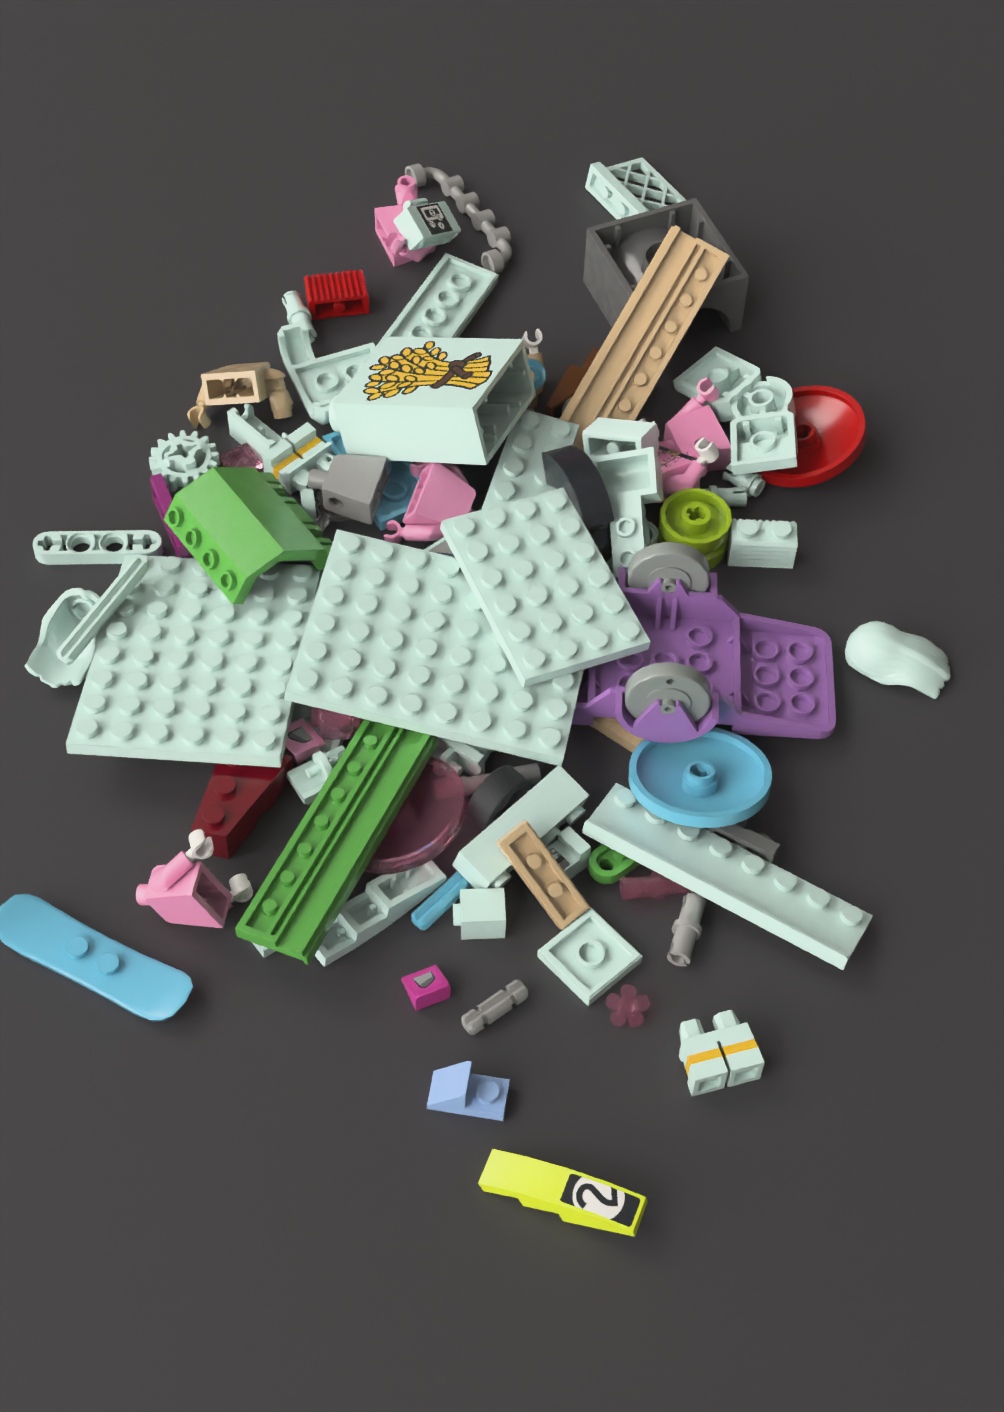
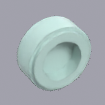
M313 488L301 489V507L315 521L316 507Z

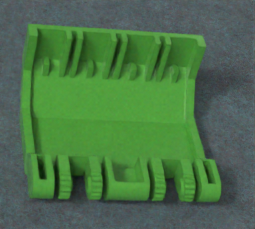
M212 467L175 494L164 518L165 523L233 605L244 604L256 578L279 561L310 560L318 570H324L333 543L329 538H320L323 534L322 530L293 497H285L287 496V490L273 473L258 472L255 467Z

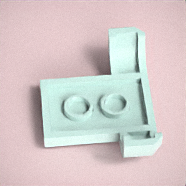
M304 320L282 326L277 333L278 344L289 376L311 419L321 425L330 423L329 406L332 398L336 394L341 393L358 372L360 364L363 361H367V357L376 346L372 342L315 358L309 340L308 327Z

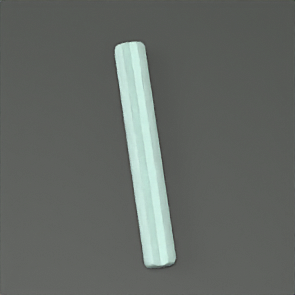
M135 557L128 563L57 650L59 660L67 665L74 663L147 573L148 565L146 562Z

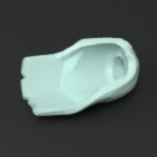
M82 588L69 589L56 600L43 617L38 643L25 667L29 673L40 677L42 682L50 685L52 688H58L61 685H79L88 674L95 648L104 626L73 664L67 665L59 660L57 650L100 599L96 593Z
M871 621L860 625L851 633L847 640L845 658L848 665L880 684L910 686L936 699L940 694L939 689H942L944 682L949 681L951 677L950 667L947 664L948 657L942 649L924 637L902 632L885 622Z

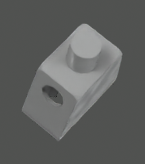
M337 454L333 457L328 471L313 468L310 470L308 487L322 490L323 505L326 510L372 525L389 479L387 457Z

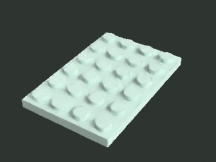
M564 487L441 521L440 530L523 688L649 649L651 641Z

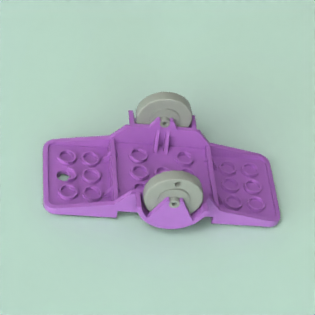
M662 542L647 546L632 557L628 566V573L625 567H619L618 585L651 641L650 646L646 651L584 669L571 724L593 726L594 717L616 718L619 724L629 733L648 741L660 743H677L695 739L710 731L716 724L731 725L733 733L742 735L824 739L832 735L836 725L831 638L825 631L812 626L740 613L722 595L717 594V573L710 572L709 563L705 556L697 549L685 544Z

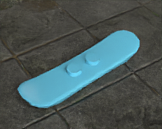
M18 894L0 906V940L21 956L88 988L136 1016L150 1021H165L180 1010L192 991L191 978L185 972L139 953L103 935L39 897L30 894Z

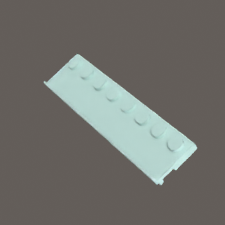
M615 783L590 818L585 821L582 833L841 970H844L873 915L705 828L683 826L656 816L638 802L630 789L618 783Z

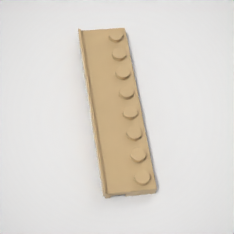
M676 225L674 227L671 226L560 417L561 420L579 425L573 446L584 451L583 430H586V427H589L594 420H597V417L636 420L730 255L698 237L695 239L680 231L681 228Z

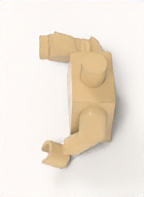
M269 362L233 364L201 374L202 386L196 400L198 406L191 408L187 416L195 429L199 423H201L203 428H207L211 424V419L206 409L210 408L211 405L261 402L268 397L275 419L291 417L293 401L283 379L286 375L280 370L270 368Z

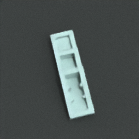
M423 852L368 882L364 893L345 903L316 952L315 957L325 967L356 949L419 904L446 881V875Z

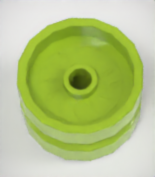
M687 488L674 492L664 500L660 509L657 543L676 542L691 546L705 556L710 569L714 568L723 560L727 550L728 535L732 523L731 510L724 499L714 492L700 488Z

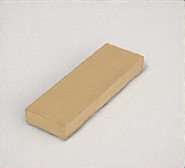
M523 820L495 842L559 929H565L590 908L528 821Z

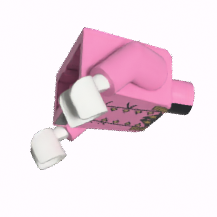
M644 418L639 420L641 422H646ZM701 438L696 443L695 449L699 454L698 458L659 446L657 453L662 471L663 501L655 503H663L674 492L687 488H700V478L706 470L704 465L714 462L719 457L718 448L713 441L709 444L706 438Z
M197 829L189 835L191 848L186 853L181 851L167 865L156 866L152 870L149 883L138 885L136 900L141 906H151L169 923L223 928L228 910L233 907L231 903L234 901L246 902L250 900L253 895V889L246 874L240 873L229 880L232 890L229 892L202 862H194L196 858H209L214 850L211 836L205 839L204 831Z

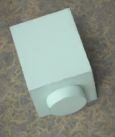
M504 888L460 889V904H453V926L461 927V940L505 938L506 909Z

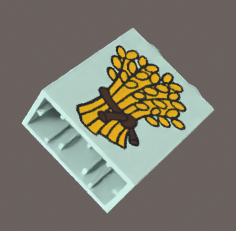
M386 337L369 359L360 364L358 372L341 393L336 394L332 398L329 406L330 425L335 432L341 433L347 455L387 457L388 461L487 465L536 396L524 340Z

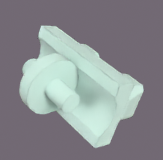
M438 737V745L431 759L437 762L435 774L440 777L447 776L450 771L459 776L463 770L472 776L485 773V761L491 752L487 748Z
M343 745L326 753L318 751L313 754L312 760L287 772V779L304 804L309 805L313 803L345 751Z

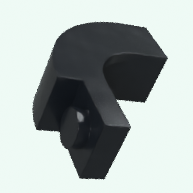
M572 445L541 453L546 484L556 489L564 487L600 553L612 551L609 522L614 521L613 511L604 482L592 460L584 451Z

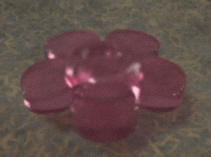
M625 984L621 987L620 994L622 998L616 993H611L607 996V1007L615 1010L611 1013L610 1020L616 1026L624 1025L626 1019H628L629 1025L632 1027H638L644 1021V1017L639 1011H645L649 1008V999L644 994L636 996L637 991L634 985Z

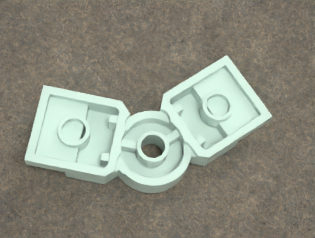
M716 346L673 380L675 390L689 398L699 395L697 385L703 378H709L713 383L712 387L716 386L719 390L717 400L714 402L705 401L703 404L704 406L710 405L719 422L732 421L730 422L733 475L798 467V441L795 424L796 409L792 388L785 380L766 376L767 381H762L759 367Z

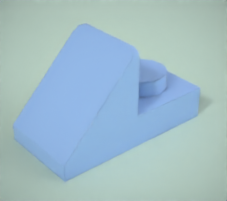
M465 1061L435 1070L433 1072L427 1109L503 1121L510 1079L472 1074V1061Z

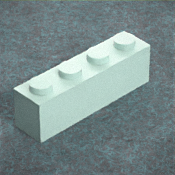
M558 765L459 851L452 866L475 889L502 888L512 877L509 872L514 867L495 842L520 822L526 820L545 846H549L558 837V834L561 832L559 828L565 822L572 825L584 814L586 810L582 806L589 797V794Z

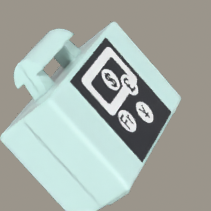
M426 198L405 201L403 205L404 210L393 222L399 232L406 238L405 243L409 250L449 243L461 232V228L445 201L430 204L427 203L428 200Z

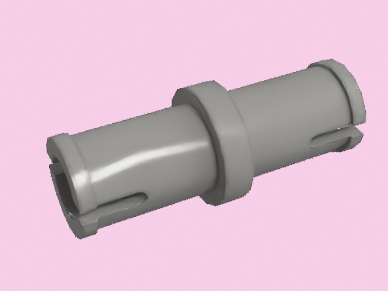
M688 893L683 897L679 918L674 921L672 926L674 936L667 959L676 966H687V964H690L695 940H698L701 936L702 927L700 922L707 901L699 894Z

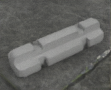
M514 980L505 986L507 990H499L477 1005L478 1010L471 1009L461 1018L464 1029L470 1035H475L484 1029L483 1024L490 1025L513 1009L512 1004L518 1005L527 999L528 990L520 980Z

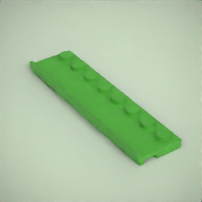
M364 719L235 928L237 937L300 959L309 965L438 745V737Z

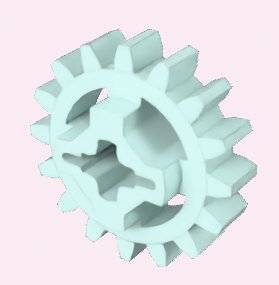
M181 430L178 437L169 433V440H157L158 448L152 447V457H149L152 475L162 473L166 485L170 484L171 491L173 492L178 487H186L212 467L220 465L216 444H209L208 436H203L199 439L197 431H194L190 436H186L185 431Z

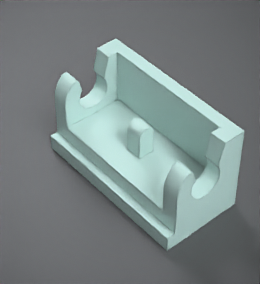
M244 403L245 411L242 416H240L236 408H231L227 411L230 436L260 461L263 462L262 453L282 439L286 440L288 436L286 433L283 432L280 437L254 415V408L250 403Z

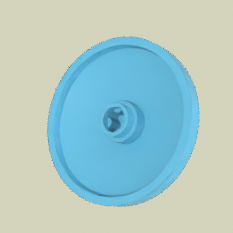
M713 727L704 735L684 742L660 743L643 740L631 755L628 780L631 791L638 802L656 816L683 826L716 828L742 822L760 811L770 795L772 770L763 752L749 740L733 732Z

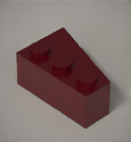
M284 754L281 768L216 763L191 827V833L197 829H202L205 839L211 836L214 846L212 856L230 859L256 828V822L266 810L270 811L275 805V799L286 786L289 787L291 785L287 779V772L294 769L293 756Z

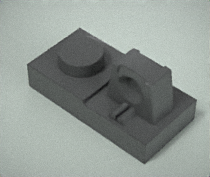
M748 819L729 826L708 828V831L772 864L776 863L780 844L774 842L766 834L756 833L748 828L746 830L745 827Z

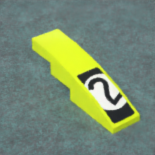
M492 1149L478 1182L481 1189L485 1192L518 1198L523 1206L557 1213L564 1222L634 1237L648 1203L645 1196L569 1168Z

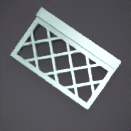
M643 157L605 167L601 162L590 164L585 188L616 220L668 206L664 205V202L675 204L686 201ZM640 169L645 175L632 171ZM616 177L623 178L625 181H619ZM628 180L642 183L644 184V187L627 182ZM647 185L660 188L662 191L647 188ZM633 194L641 195V198H637ZM645 197H649V198H653V199H656V200H660V201H661V204H660V203H657V202L645 200L644 198H645Z

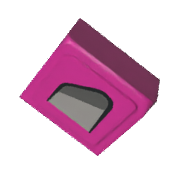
M437 965L401 978L416 1011L450 998L451 987Z

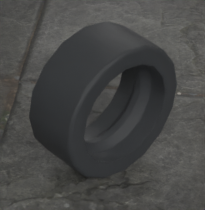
M503 765L494 770L477 787L467 805L466 816L484 831L530 791L532 784L511 765Z

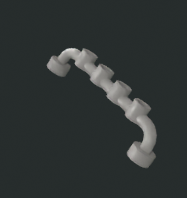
M419 163L407 166L405 168V175L413 177L418 187L424 186L427 179H434L439 182L443 194L447 197L451 196L456 201V206L460 213H467L475 230H482L485 233L489 245L492 248L497 247L500 252L493 249L482 253V266L484 269L496 274L502 272L504 264L512 257V248L509 244L511 235L506 226L494 227L495 216L490 209L483 211L478 209L480 201L475 192L463 193L464 182L461 176L449 177L440 169L433 167L423 168Z

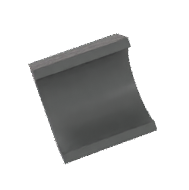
M697 198L587 228L583 282L612 328L671 226L674 227L676 225L681 228L680 231L695 239L698 237L730 255L700 309H715L730 332L741 329L749 275Z

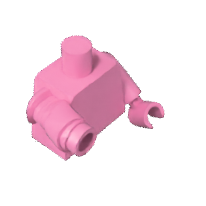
M407 175L401 176L395 186L398 205L375 208V231L394 267L412 260L420 262L425 256L436 249V246L409 250L405 243L406 238L399 232L393 222L404 210L403 205L405 201L418 199V186L415 184V179Z
M703 378L699 381L697 385L699 395L697 397L693 396L665 424L664 439L659 442V446L698 458L699 454L695 449L696 443L701 438H706L709 444L713 441L718 448L719 457L714 462L704 465L706 470L701 477L705 476L708 471L725 470L730 464L731 444L710 405L704 406L703 404L705 401L714 402L719 397V390L716 386L712 387L713 383L709 378Z

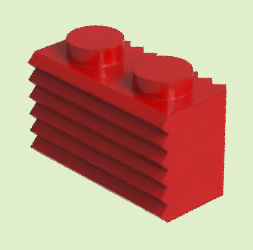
M362 269L359 271L347 270L334 274L331 272L329 274H312L311 276L306 275L304 277L307 308L311 313V320L370 313L369 294Z

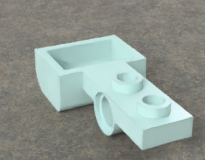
M654 447L590 457L604 482L613 511L614 521L610 522L613 576L617 582L619 567H625L628 573V566L632 557L638 551L650 545V532L647 519L645 518L644 504L663 501L661 464Z

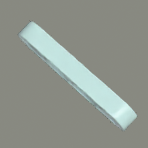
M151 530L48 531L38 534L32 543L35 558L38 562L46 565L122 564L125 555L162 556L163 554L161 537L158 533ZM80 543L90 545V548L84 552L73 550ZM112 543L123 545L120 550L115 552L106 550V547ZM129 544H132L133 550H130ZM147 544H151L149 549H145ZM63 545H66L67 551H64Z

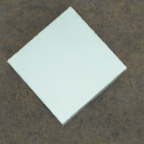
M592 908L541 947L537 953V957L587 1006L592 1004L642 962V955Z

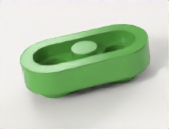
M602 844L590 854L588 871L595 881L602 884H612L634 870L640 863ZM606 866L611 868L612 870H603L601 869V867Z

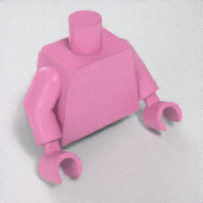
M416 462L418 465L409 464L411 475L419 477V480L402 520L406 525L401 527L394 520L387 522V530H395L397 532L394 535L385 534V541L399 544L403 537L406 541H438L444 537L440 530L442 520L475 512V510L471 509L476 496L475 489L469 485L456 465Z

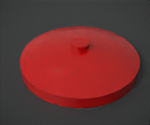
M813 385L792 388L796 409L795 424L798 441V467L755 472L753 474H761L762 479L766 483L791 488L815 485L829 480L846 470L861 454L867 439V424L864 412L860 404L851 395L828 386Z

